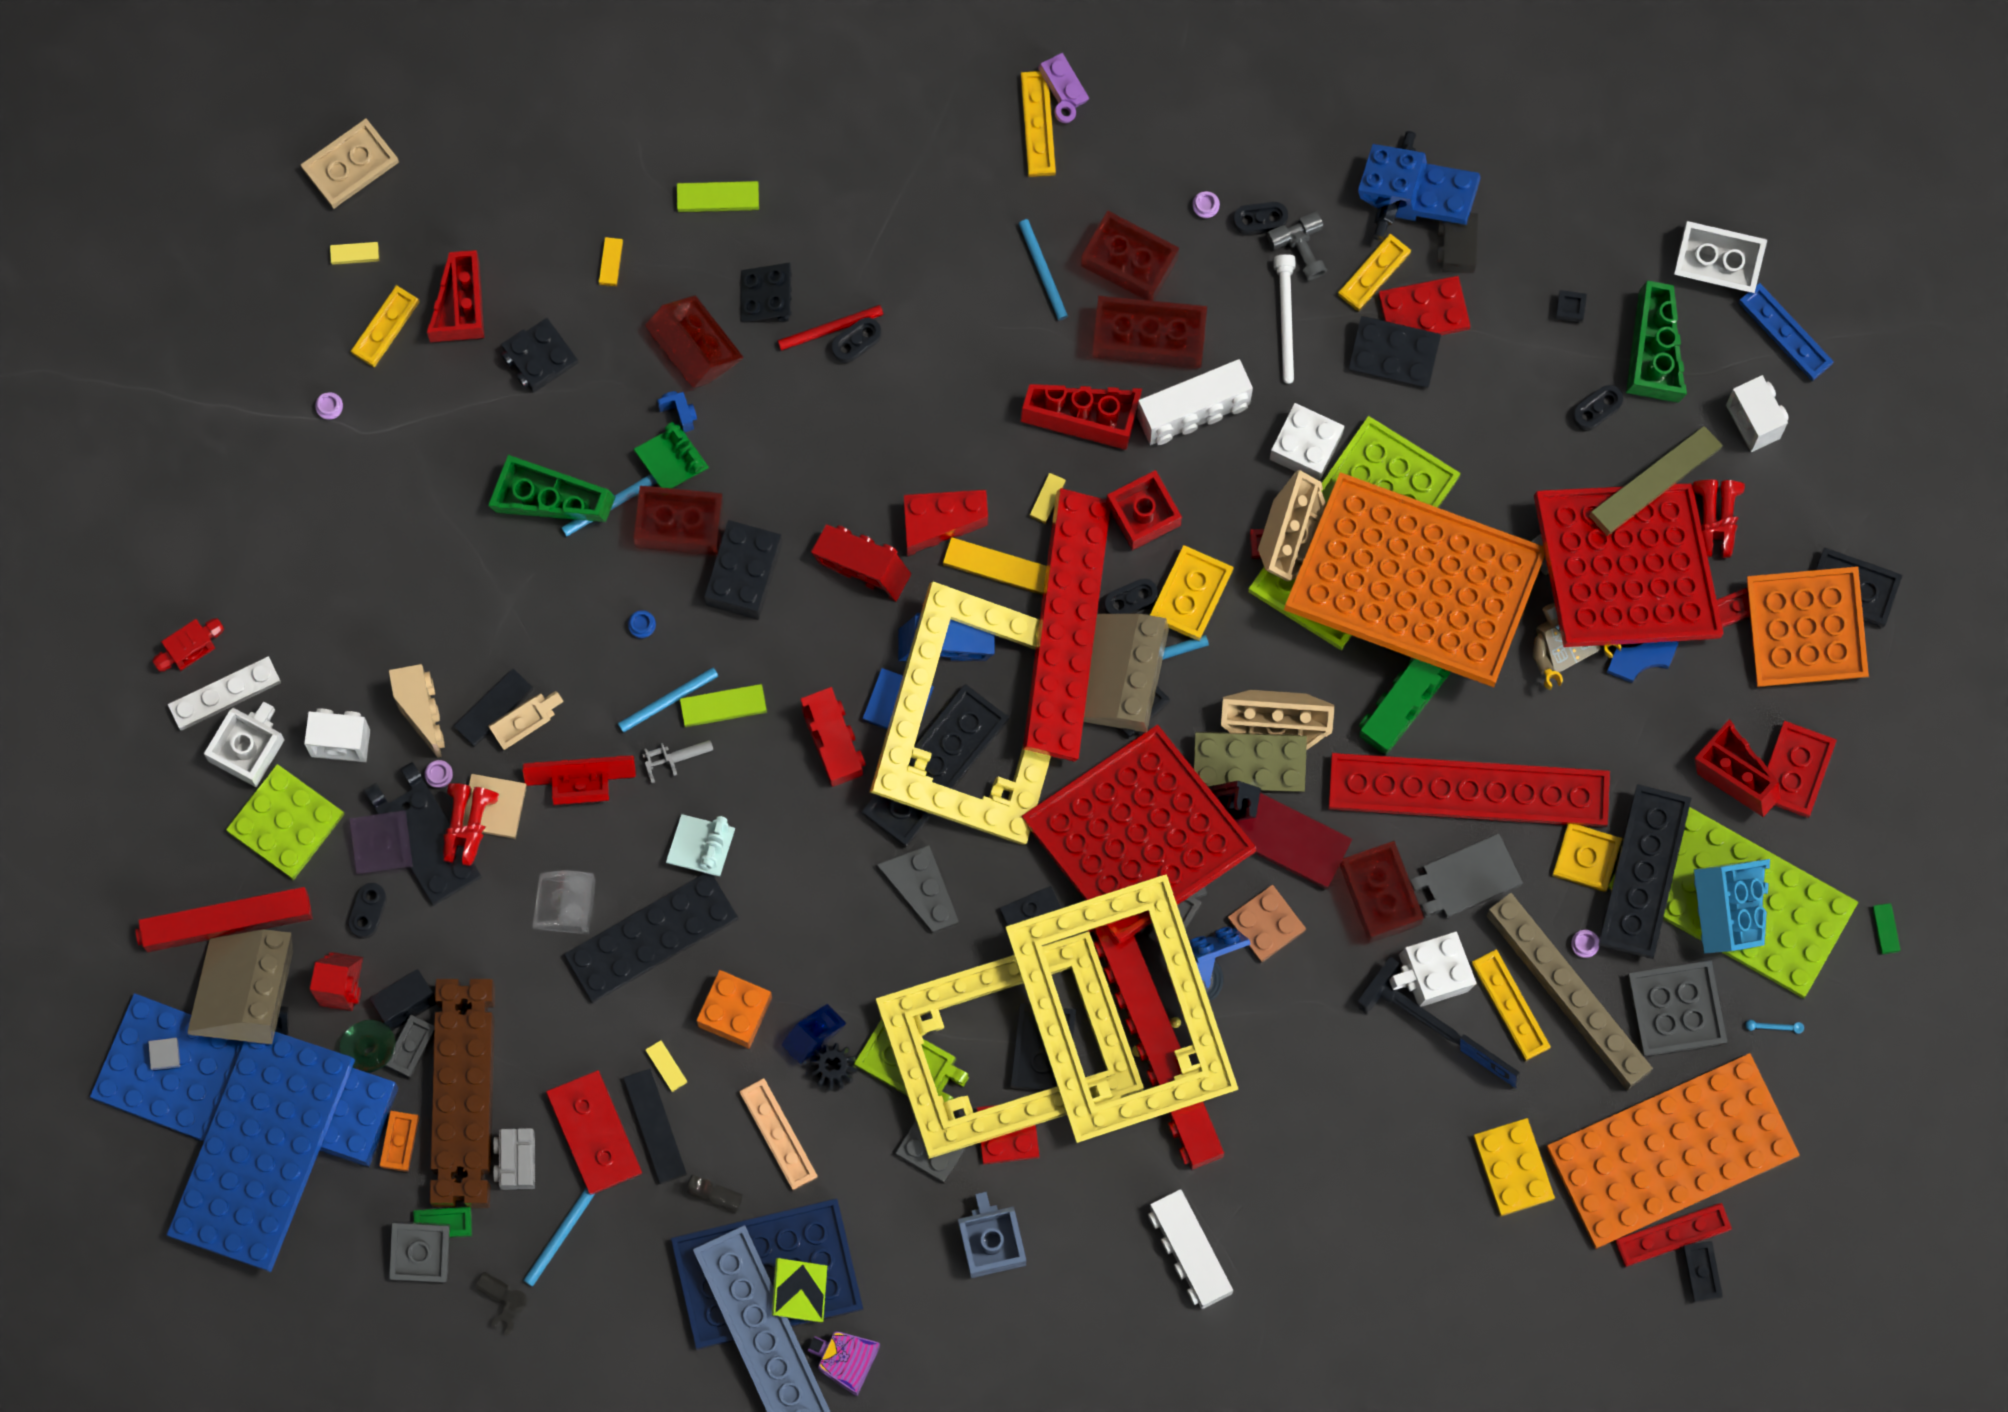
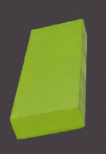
M758 181L677 183L678 212L759 210Z
M762 684L680 699L685 727L767 713Z

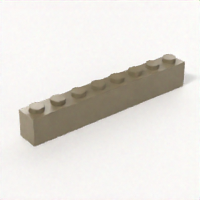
M1512 893L1508 894L1491 907L1486 915L1487 918L1623 1087L1628 1091L1649 1075L1653 1069L1652 1066Z

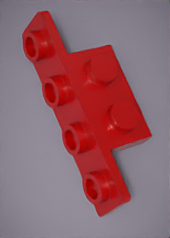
M629 755L524 763L523 775L527 786L552 784L553 805L609 801L608 779L636 777L634 756Z

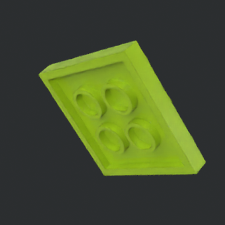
M277 764L226 831L294 880L345 814Z

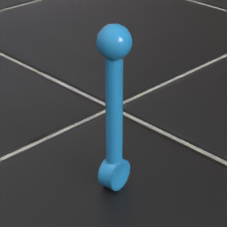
M1748 1020L1745 1024L1746 1028L1750 1031L1755 1028L1791 1030L1795 1034H1801L1804 1031V1025L1800 1022L1794 1025L1756 1023L1754 1020Z

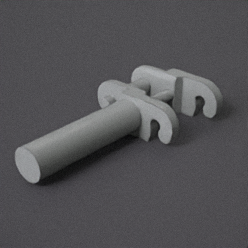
M708 740L670 754H666V751L669 749L668 746L664 747L663 743H661V748L649 752L645 748V754L642 755L643 758L647 757L648 759L645 765L651 783H655L651 771L653 766L663 763L670 764L672 772L676 776L677 771L674 763L713 751L711 741ZM661 753L664 754L665 759L651 762L650 757Z

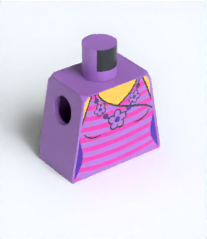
M835 1331L830 1342L814 1336L808 1352L822 1358L818 1366L821 1373L853 1395L858 1396L879 1351L880 1343Z

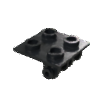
M790 262L741 270L742 323L778 317V321L781 322L789 321V317L792 315L790 311L792 300Z

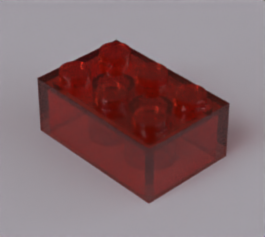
M1107 211L1082 254L1081 267L1153 304L1179 258L1180 248Z
M640 486L634 532L635 547L718 555L724 506L723 494Z
M1395 841L1341 860L1340 869L1369 944L1422 925L1424 916Z

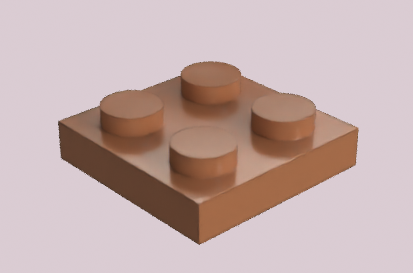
M1271 885L1228 916L1232 926L1250 940L1251 945H1248V947L1260 963L1306 931L1305 926L1274 885Z

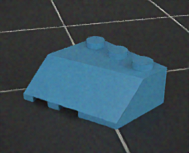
M1770 859L1694 869V885L1697 891L1698 914L1702 931L1701 941L1704 953L1728 952L1765 945L1767 912L1762 906L1763 895L1768 894L1769 883L1764 882L1765 869H1770Z

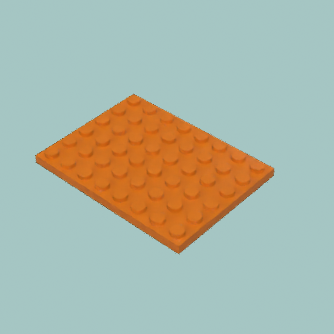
M1340 472L1284 610L1494 687L1544 560V546Z

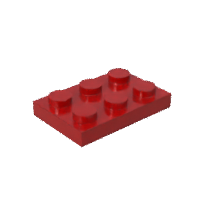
M1459 276L1383 290L1378 293L1384 321L1436 332L1441 335L1470 330V321Z
M1787 721L1783 722L1767 766L1779 782L1781 798L1774 806L1807 818L1810 817L1834 750L1836 739Z

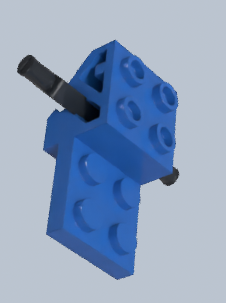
M1413 131L1405 132L1402 146L1398 148L1372 144L1358 192L1362 200L1378 209L1374 219L1377 227L1373 238L1378 241H1384L1387 227L1393 224L1395 217L1416 221V217L1419 216L1467 225L1481 179L1480 173L1427 164L1425 153L1417 152L1413 148L1416 133Z

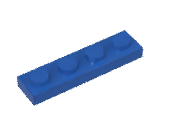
M1761 283L1756 285L1755 293L1748 292L1739 300L1738 303L1811 381H1814L1833 364L1834 361Z

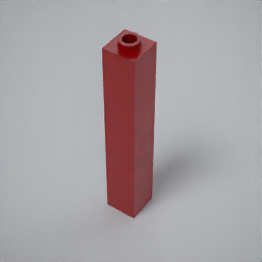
M305 887L140 919V928L135 929L138 945H143L146 952L208 941L217 937L313 920L308 891Z

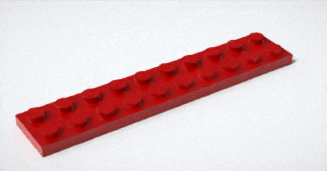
M1063 488L1056 492L1023 749L1075 762L1079 759L1110 507L1105 499Z
M1332 753L1329 810L1607 827L1610 771Z

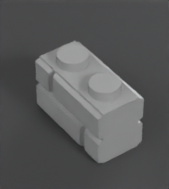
M531 1128L500 1129L499 1137H494V1154H499V1165H494V1182H499L501 1190L535 1189L534 1130Z

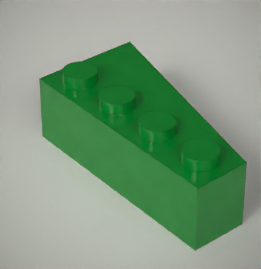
M1647 280L1639 290L1626 393L1677 403L1687 395L1686 384H1684L1683 378L1684 365L1683 361H1681L1680 353L1681 340L1677 329L1678 316L1674 285Z
M508 455L488 506L496 513L606 522L616 496L609 489Z
M1411 658L1409 661L1410 665L1405 672L1401 671L1392 683L1394 686L1390 692H1384L1376 703L1378 708L1373 715L1368 713L1360 723L1359 727L1362 729L1359 737L1381 754L1387 756L1451 674L1450 671Z

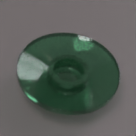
M363 1020L355 1023L344 1033L340 1042V1053L354 1058L355 1062L352 1068L364 1072H373L384 1067L391 1060L396 1048L395 1037L391 1029L383 1022L377 1020ZM374 1047L372 1052L365 1053L368 1048Z

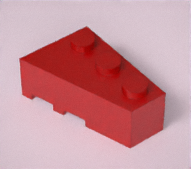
M477 250L449 252L440 284V291L435 301L433 316L427 330L429 341L441 342L484 338L480 261Z
M986 490L904 495L908 557L930 546H937L940 542L951 539V537L957 538L988 526Z
M826 524L811 551L820 564L849 579L853 576L867 582L865 587L874 590L875 586L885 590L889 595L888 598L897 602L911 576V572L897 555L898 551L887 544H883V546L874 544L875 542L865 535H860L859 537L852 535L850 530L840 525H837L835 528Z
M832 687L801 698L803 716L831 787L863 776L862 767L866 766L860 750L855 751L852 743L856 741L850 725L846 726L843 718V716H846L841 701L836 700Z
M1730 719L1695 757L1697 774L1762 817L1781 798L1778 780L1761 758L1756 756L1749 747V743L1738 733Z
M329 952V955H325L324 958H320L315 962L310 991L319 1006L353 1011L354 1004H359L361 997V988L358 987L364 957Z

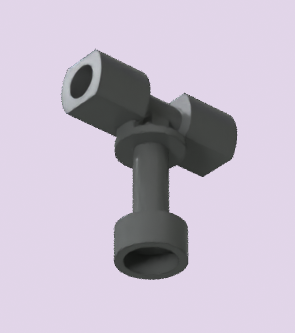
M1317 211L1299 218L1298 224L1289 228L1282 225L1267 232L1266 237L1273 251L1290 244L1291 248H1298L1306 264L1303 272L1308 281L1315 280L1327 272L1323 261H1316L1307 244L1310 240L1309 235L1323 228V222Z

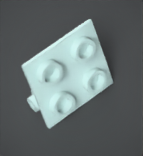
M681 814L666 863L720 876L735 828L730 827L727 824V819L722 816H718L710 822Z

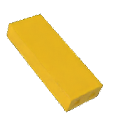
M605 237L599 285L617 287L623 239Z

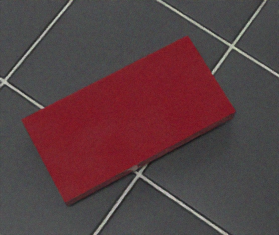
M1260 793L1256 818L1236 821L1256 846L1255 854L1326 890L1353 840Z

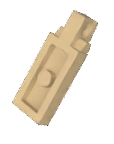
M554 691L545 698L540 693L488 725L502 749L505 750L550 721V718L555 715L552 709L564 701L557 691Z

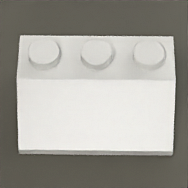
M1686 221L1674 275L1755 293L1767 239Z

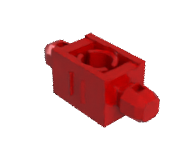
M194 619L161 641L167 651L165 653L160 652L153 659V663L159 672L171 668V664L174 662L182 671L216 649L210 638H216L224 631V627L219 619L209 620L203 628L198 620Z

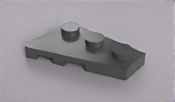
M929 845L877 864L878 869L889 879L893 887L904 897L913 911L933 934L959 924Z

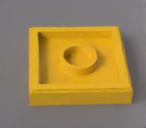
M1568 824L1552 876L1606 892L1622 838L1581 825Z

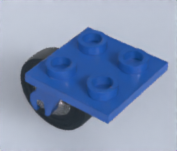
M1223 927L1218 929L1215 935L1207 938L1199 936L1189 941L1209 1002L1218 996L1224 981L1222 969L1215 961V958L1251 945L1250 940L1236 928Z

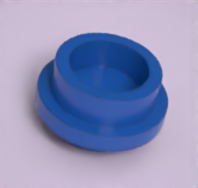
M641 610L630 616L628 627L631 634L635 637L646 638L655 631L656 621L651 613Z

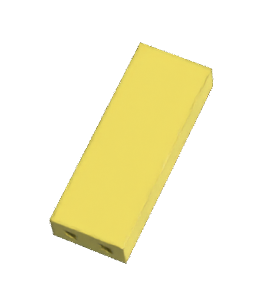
M378 242L330 245L332 265L379 261Z
M1049 473L1030 513L1031 518L1044 524L1047 523L1055 506L1056 492L1064 487L1065 479Z
M661 1040L646 1049L647 1054L671 1092L687 1083L684 1075Z

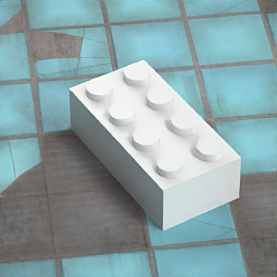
M1240 359L1140 399L1138 401L1137 418L1149 444L1157 443L1162 445L1171 441L1174 435L1192 433L1201 424L1206 422L1214 424L1220 421L1223 415L1231 412L1238 414L1245 411L1251 403L1253 387Z

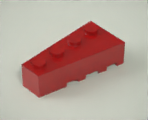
M1029 384L1022 408L1021 422L1126 450L1137 415L1138 401L1141 399L1142 388L1119 390L1116 387L1091 389L1090 386L1066 388L1063 385Z

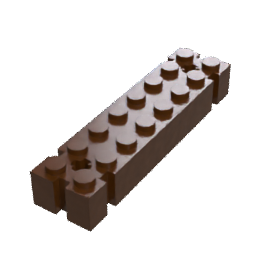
M436 979L435 1001L438 1007L442 1008V1012H435L431 1170L434 1174H438V1180H431L430 1204L433 1208H456V1201H464L466 1207L490 1208L491 1186L488 1180H484V1174H491L495 1019L492 1012H488V1008H495V984L493 979H470V986H462L459 979ZM467 1003L469 1008L472 1009L467 1010L466 1015H462L459 1009H463V1004ZM459 1172H464L465 1176H467L462 1179V1183H458L456 1178H454L459 1175Z

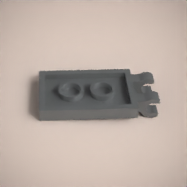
M1496 834L1423 867L1425 875L1411 879L1409 886L1413 894L1429 887L1433 895V901L1422 905L1421 911L1425 919L1442 911L1447 919L1520 887L1523 882L1500 834Z

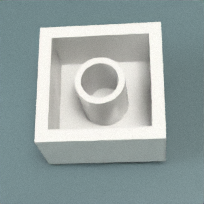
M1763 375L1734 388L1726 404L1751 452L1779 440L1788 424V414L1782 405H1778L1774 398L1776 396L1775 390L1769 381H1765Z
M1294 403L1271 450L1270 460L1295 472L1300 470L1320 481L1343 435L1344 425Z
M317 709L316 712L309 711L304 744L311 757L366 762L370 728L365 717H361L360 713L346 711L344 715L333 714V711L329 709Z

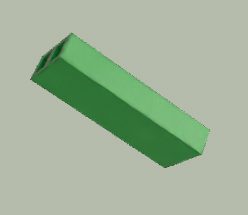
M1892 904L1873 906L1881 955L1900 952Z

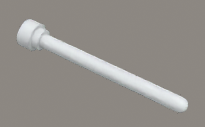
M1278 255L1273 259L1274 270H1277V275H1280L1283 381L1286 384H1291L1294 381L1290 275L1293 274V270L1296 268L1295 256Z

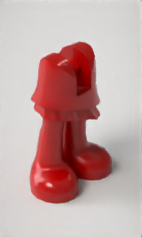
M1718 480L1694 481V492L1703 497V525L1701 526V532L1703 533L1707 557H1712L1713 540H1722V558H1731L1734 549L1735 533L1738 525L1735 524L1739 517H1733L1736 496L1743 494L1745 484L1733 480L1721 481V520L1717 521L1716 499Z
M450 783L447 787V793L453 798V809L450 826L445 830L446 834L443 835V860L452 863L455 858L457 845L464 846L462 865L471 866L484 836L481 833L486 828V826L481 825L485 807L496 804L499 799V793L481 787H474L468 824L463 827L465 810L472 793V788L465 784Z

